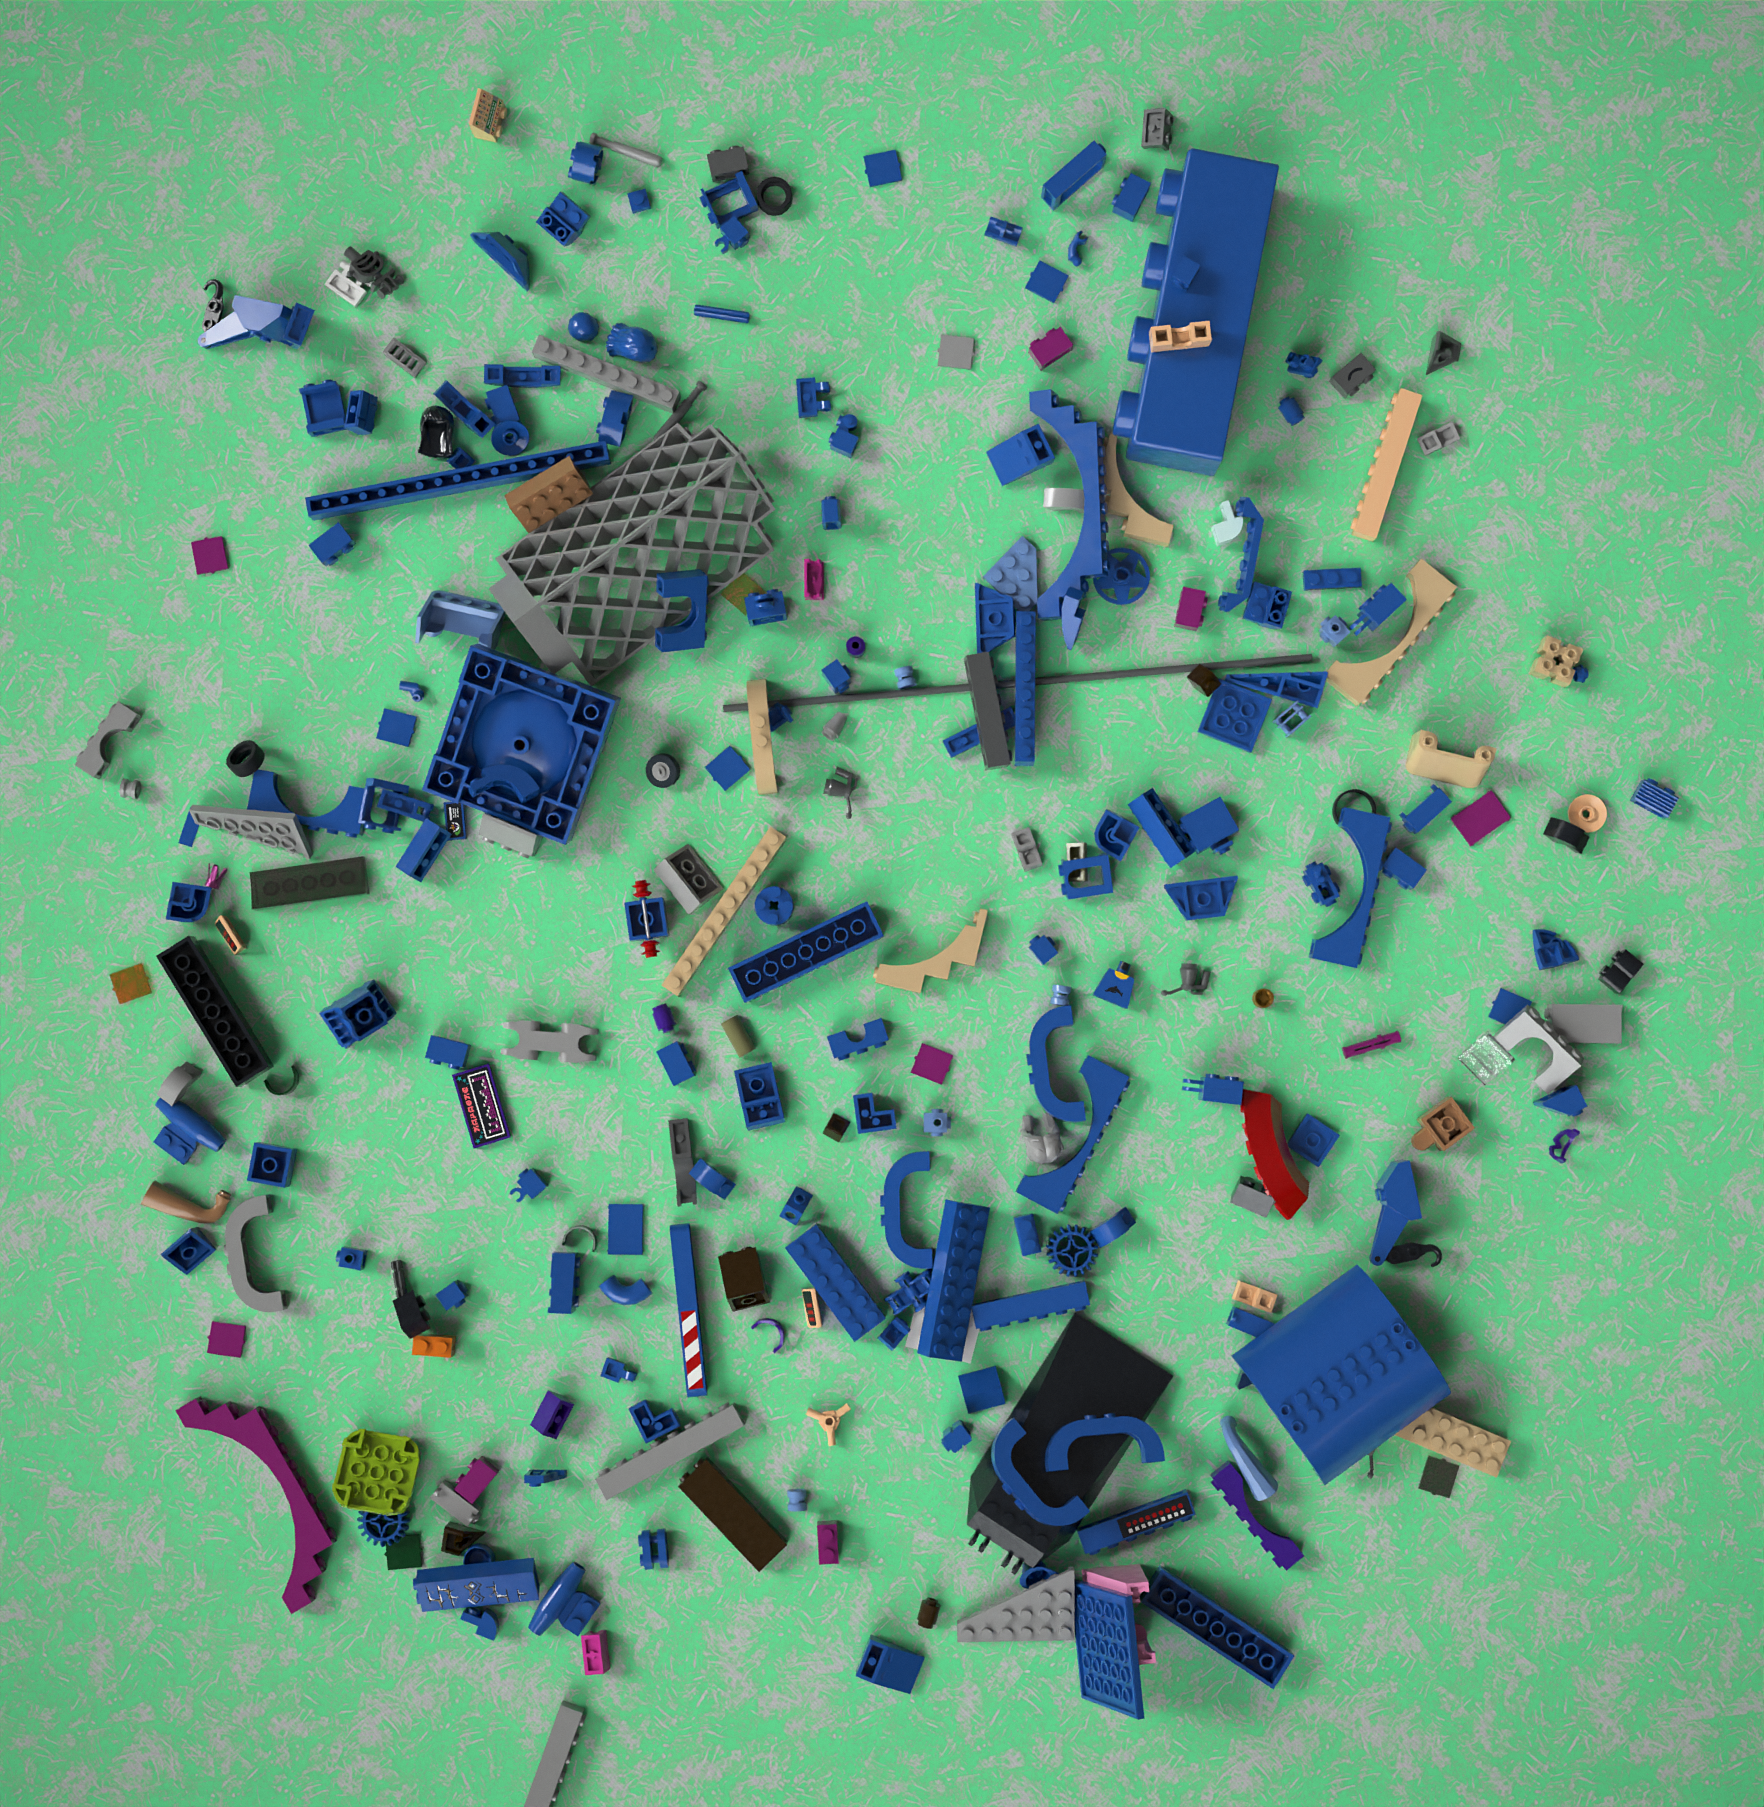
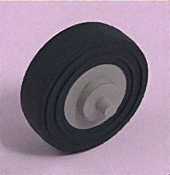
M660 753L651 757L647 762L646 776L654 786L667 788L678 780L680 766L673 756Z

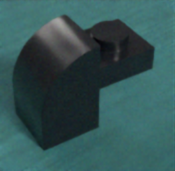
M1553 817L1550 818L1543 833L1553 842L1566 845L1579 854H1582L1589 839V836L1584 833L1583 829Z

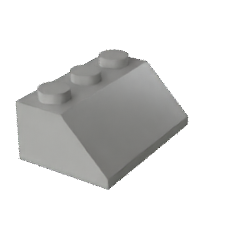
M483 813L479 835L483 836L482 840L491 844L494 841L501 844V848L508 851L515 849L519 851L518 855L525 858L536 855L543 836L530 832V829L488 813Z
M689 844L666 857L654 869L655 873L688 914L703 906L724 889Z

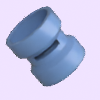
M905 666L894 670L895 676L898 678V689H906L917 685L916 679L912 675L914 672L912 666Z
M1053 985V997H1051L1050 1004L1069 1006L1070 1000L1068 995L1071 993L1072 987Z
M806 1489L787 1490V1497L789 1498L788 1511L807 1510V1503L805 1502V1497L807 1496Z

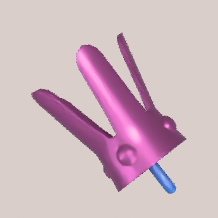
M209 863L208 878L204 885L210 887L211 890L212 888L219 890L227 868L223 869L216 880L218 867L214 864L210 874Z

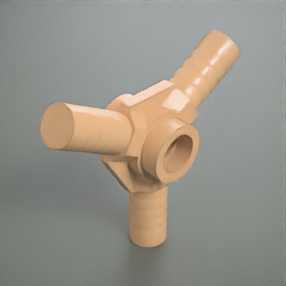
M847 1403L837 1411H823L822 1413L808 1408L806 1415L819 1420V1424L824 1431H827L828 1445L833 1446L836 1445L835 1430L841 1420L840 1417L850 1411L851 1408Z

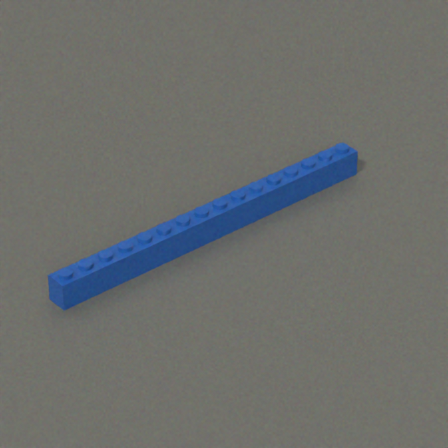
M606 441L305 497L308 516L315 521L526 481L534 478L568 456L571 457L579 470L610 465L609 449Z

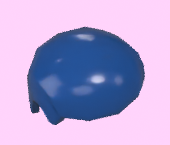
M579 312L569 319L568 331L576 340L592 341L598 334V322L590 314Z

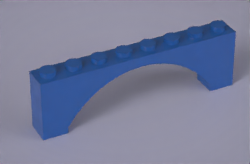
M1347 807L1341 809L1338 827H1342L1347 832L1359 852L1364 873L1363 889L1355 910L1339 928L1318 940L1312 939L1309 958L1354 968L1361 964L1363 955L1360 952L1367 939L1365 930L1366 927H1369L1371 921L1369 912L1375 903L1373 894L1379 885V878L1377 876L1383 867L1384 861L1381 858L1388 845V841L1385 840L1387 833L1391 831V817Z
M1089 1055L1086 1056L1079 1070V1073L1083 1075L1087 1083L1092 1101V1123L1085 1143L1078 1153L1061 1167L1036 1176L1024 1174L1016 1189V1192L1056 1214L1059 1211L1063 1212L1066 1207L1067 1201L1065 1199L1067 1195H1072L1076 1187L1074 1182L1077 1176L1079 1178L1082 1176L1085 1170L1083 1165L1086 1159H1091L1095 1151L1092 1149L1095 1142L1099 1143L1104 1134L1101 1130L1104 1125H1109L1112 1119L1111 1111L1113 1108L1117 1109L1121 1102L1119 1098L1121 1092H1126L1130 1085L1128 1081L1129 1076Z

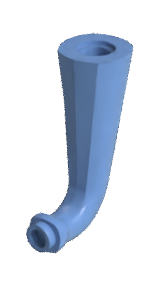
M1232 1416L1223 1417L1220 1420V1425L1225 1441L1255 1500L1261 1501L1269 1498L1277 1491L1278 1482L1242 1441L1235 1429L1237 1426L1235 1419Z

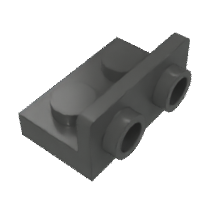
M1166 108L1144 110L1141 143L1143 149L1162 147L1165 151L1169 150V146L1172 143L1171 126L1173 125V115Z

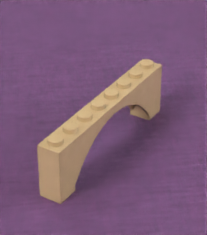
M1422 558L1406 575L1410 579L1412 587L1413 612L1409 628L1401 642L1391 652L1375 660L1352 664L1340 663L1336 660L1326 671L1328 672L1326 682L1356 706L1360 703L1364 705L1371 697L1369 692L1373 688L1376 690L1382 684L1381 678L1384 674L1389 675L1395 668L1394 662L1397 659L1399 661L1402 660L1407 654L1405 649L1409 645L1413 646L1418 641L1419 637L1417 635L1421 630L1425 632L1432 624L1429 620L1433 616L1437 617L1444 609L1441 607L1444 602L1449 603L1456 595L1454 590L1457 587Z

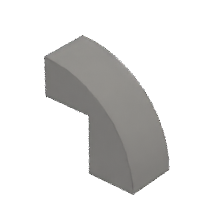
M1045 488L1043 507L1052 511L1075 510L1084 513V491L1070 488Z

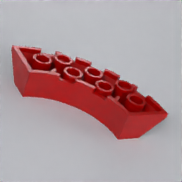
M1243 1089L1240 1107L1241 1112L1244 1113L1245 1123L1242 1124V1128L1248 1138V1141H1245L1249 1155L1253 1154L1256 1166L1253 1168L1258 1179L1263 1180L1267 1196L1271 1195L1274 1199L1276 1209L1286 1220H1290L1308 1199L1309 1181L1298 1169L1288 1148L1282 1124V1104L1271 1094Z

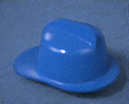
M1040 1562L1034 1568L1023 1563L1020 1585L1028 1589L1029 1586L1059 1573L1047 1568L1043 1562Z

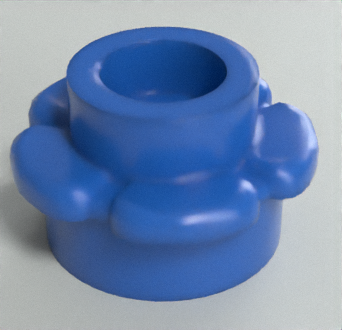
M1579 664V666L1573 667L1576 670L1573 679L1575 682L1584 683L1588 678V669Z

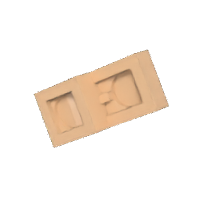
M1239 1280L1232 1296L1234 1300L1272 1313L1277 1298L1275 1293Z

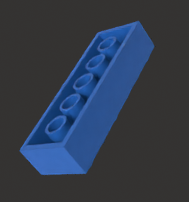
M817 1223L785 1247L854 1342L886 1319L879 1306Z

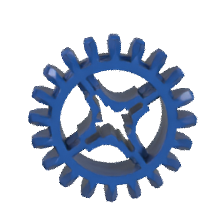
M1068 1224L1067 1231H1064V1228L1061 1226L1059 1228L1062 1232L1061 1234H1058L1056 1231L1053 1232L1056 1239L1049 1237L1053 1245H1046L1047 1248L1052 1249V1251L1046 1252V1255L1053 1256L1048 1262H1056L1053 1265L1054 1270L1059 1266L1061 1267L1059 1274L1067 1270V1277L1070 1276L1071 1271H1073L1074 1277H1077L1078 1270L1084 1275L1085 1271L1083 1268L1086 1267L1090 1271L1091 1267L1088 1263H1096L1091 1257H1098V1254L1093 1252V1250L1098 1249L1097 1245L1092 1246L1095 1239H1088L1092 1235L1090 1231L1084 1235L1085 1227H1082L1079 1232L1078 1225L1076 1224L1074 1230H1071V1226ZM1073 1235L1082 1237L1086 1241L1087 1246H1077ZM1067 1236V1245L1056 1250L1059 1241ZM1071 1243L1074 1248L1081 1249L1075 1251L1073 1257L1070 1256V1253L1064 1252L1070 1249ZM1088 1252L1086 1259L1077 1265L1078 1255ZM1057 1256H1068L1071 1266L1062 1264Z
M409 1510L404 1511L402 1514L389 1516L381 1514L370 1516V1512L359 1511L358 1513L362 1516L357 1518L358 1522H363V1524L358 1526V1529L364 1528L365 1530L361 1533V1536L367 1534L369 1537L366 1541L369 1542L374 1539L373 1545L375 1546L380 1541L381 1547L385 1546L386 1541L389 1546L393 1545V1540L398 1543L400 1537L406 1535L403 1530L409 1529V1526L405 1523L411 1521L410 1518L405 1517L410 1513ZM382 1516H384V1519L388 1520L385 1524L383 1520H380ZM398 1523L396 1531L387 1535L389 1525ZM371 1524H374L378 1527L379 1533H377L371 1527Z

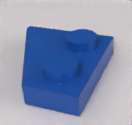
M529 1470L524 1475V1483H529L530 1487H539L541 1483L567 1478V1470Z

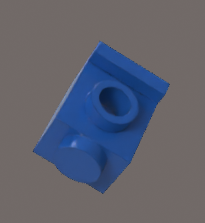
M342 1247L341 1250L337 1251L336 1262H339L338 1267L359 1271L364 1270L368 1250ZM348 1255H351L353 1258L351 1262L347 1261Z

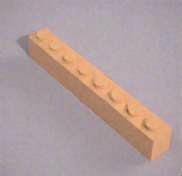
M1402 388L1393 394L1390 403L1393 404L1392 411H1388L1385 422H1388L1386 429H1382L1379 437L1382 440L1381 445L1375 449L1373 457L1376 460L1374 465H1370L1367 474L1370 475V479L1363 486L1362 493H1364L1363 500H1359L1356 511H1359L1357 518H1353L1350 526L1353 529L1351 534L1353 536L1371 542L1377 538L1422 399L1421 394Z

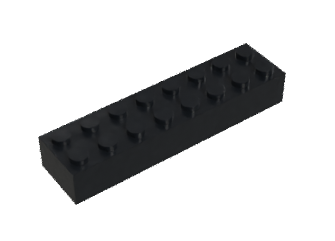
M187 936L156 956L236 1087L246 1085L274 1067L194 936Z

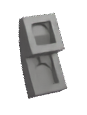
M1450 422L1417 438L1425 456L1460 440V437L1453 423Z
M1027 827L1011 833L1024 872L1043 866L1030 828Z

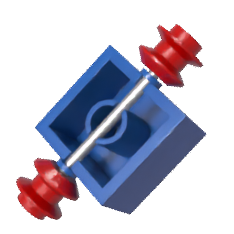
M646 880L635 881V885L632 886L636 888V893L633 896L639 898V900L624 903L629 940L631 942L645 940L640 945L645 949L641 955H645L646 958L657 957V953L661 951L656 950V945L659 942L653 939L670 936L665 900L663 897L647 899L652 894L647 888L651 883H647Z

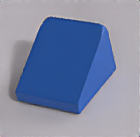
M457 447L453 451V455L446 460L455 469L469 467L475 461L460 447Z

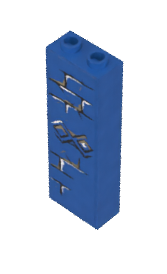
M534 1558L417 1570L416 1578H413V1589L417 1590V1604L421 1605L422 1612L539 1600L540 1584Z

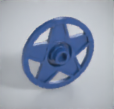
M1115 548L1107 552V559L1110 562L1108 577H1100L1098 580L1093 578L1094 587L1104 600L1112 604L1126 605L1133 603L1148 588L1150 581L1149 567L1144 558L1131 549ZM1121 552L1128 553L1129 555L1120 562L1111 554ZM1138 560L1144 567L1146 577L1135 572ZM1113 588L1117 600L1108 597L1102 589ZM1130 588H1143L1136 596L1128 599Z

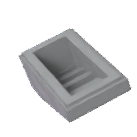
M395 338L391 340L383 351L387 358L414 378L426 365L425 361ZM404 351V355L398 360L397 358ZM409 356H411V359L408 361V363L404 365L403 363L407 360ZM415 360L418 361V363L412 370L409 369L415 362Z

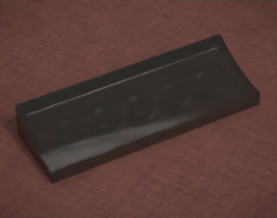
M364 856L249 872L252 910L255 911L370 895Z

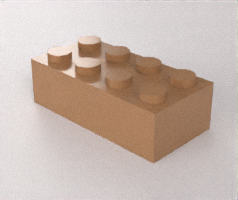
M568 456L504 496L511 511L526 531L530 533L593 495V492L584 475L571 457Z

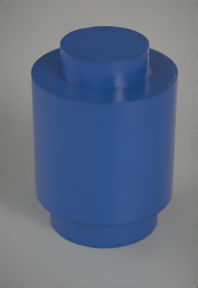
M1288 396L1279 402L1280 406L1278 409L1291 426L1296 425L1305 418L1303 410L1294 397L1290 399Z

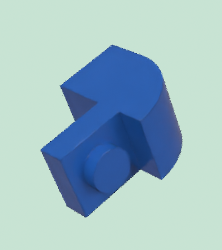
M701 1158L689 1172L697 1182L724 1200L736 1186L733 1181L722 1175Z
M1124 1207L1112 1217L1097 1225L1090 1233L1101 1248L1130 1230L1129 1228L1136 1221L1128 1209Z

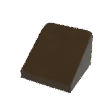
M833 1113L823 1134L840 1142L850 1122Z

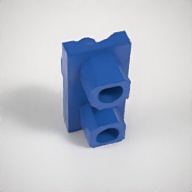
M990 217L984 236L1017 247L1023 227L1009 223L1006 220L1003 221Z
M1290 352L1285 360L1289 365L1287 368L1289 373L1303 375L1305 378L1314 377L1318 372V365L1323 361L1319 357L1306 354L1300 355L1294 352Z

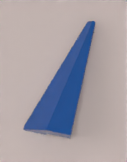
M1328 672L1227 674L1225 681L1296 702L1298 700V703L1318 708Z

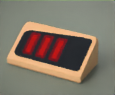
M220 915L215 922V926L233 954L237 955L246 949L247 946L228 917Z
M814 1287L803 1289L802 1296L807 1325L809 1328L822 1327L823 1323L817 1291Z

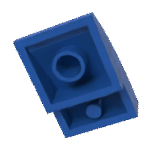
M772 1062L735 1070L734 1073L747 1130L750 1131L784 1123L785 1117Z

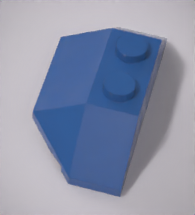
M500 232L471 233L472 240L524 290L528 291L530 289L528 254L521 247L517 249L513 245L514 241L507 234L503 236Z

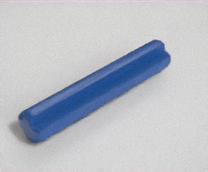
M695 305L694 307L695 316L748 323L750 319L749 312L704 305Z

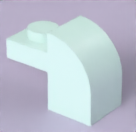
M1229 500L1221 502L1219 506L1224 522L1215 524L1211 528L1217 547L1232 542L1238 536L1243 526V517H1234L1236 511L1234 505H1230Z

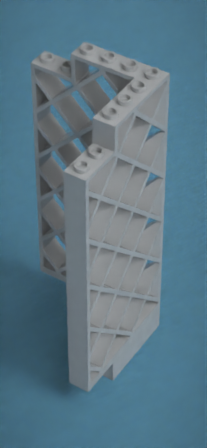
M677 423L592 486L593 495L533 530L495 558L507 575L491 586L489 590L551 673H557L572 661L589 685L593 686L655 640V628L673 626L690 614V597L681 603L670 602L671 597L663 598L660 595L657 601L639 600L643 580L657 581V573L677 571L682 552L700 553L696 569L702 570L708 576L707 596L710 599L774 551L771 545L773 541L767 533L764 534L762 532L764 527L760 523L762 519L776 510L772 505L774 500L768 492L765 493L763 491L765 486L759 478L756 479L754 477L756 472L750 464L747 466L745 463L747 458L743 452L739 451L736 445L731 443L726 435L724 436L719 428L715 429L710 424L694 436L687 427L682 428ZM727 453H729L732 456L725 458ZM707 457L705 462L697 463L699 458ZM736 461L750 480L749 483L731 481ZM679 462L677 466L670 467L671 463ZM651 467L650 471L643 472L647 468ZM697 481L694 486L686 487L688 482ZM668 486L667 490L659 491L660 487ZM698 489L716 491L711 511L692 510ZM641 490L639 495L631 496L633 491ZM728 492L746 493L741 514L723 513ZM759 495L763 502L756 506ZM658 509L655 515L648 516L650 510ZM630 514L628 519L621 520L622 515ZM602 518L601 523L594 524L595 519ZM659 518L677 519L672 540L654 538ZM689 521L708 522L703 542L685 541ZM573 523H575L573 528H568ZM720 523L738 525L733 545L715 543ZM750 526L754 528L762 540L756 547L745 546ZM619 538L616 544H610L612 539ZM592 542L589 548H583L584 543ZM564 546L562 552L555 553L558 547ZM620 547L639 548L634 568L615 567ZM651 549L669 551L665 571L646 569ZM712 554L730 555L727 569L718 575L707 574ZM573 567H580L578 572L571 573ZM546 571H553L551 576L544 577ZM526 575L523 581L518 576ZM581 576L600 577L596 597L576 596ZM612 578L631 579L627 599L608 598ZM542 595L538 602L534 599V596ZM540 606H562L556 627ZM573 607L593 608L589 627L569 626ZM605 609L624 610L619 629L601 628ZM636 611L654 612L652 624L643 631L631 630ZM565 638L586 639L580 659ZM597 640L616 641L614 653L606 659L593 658Z

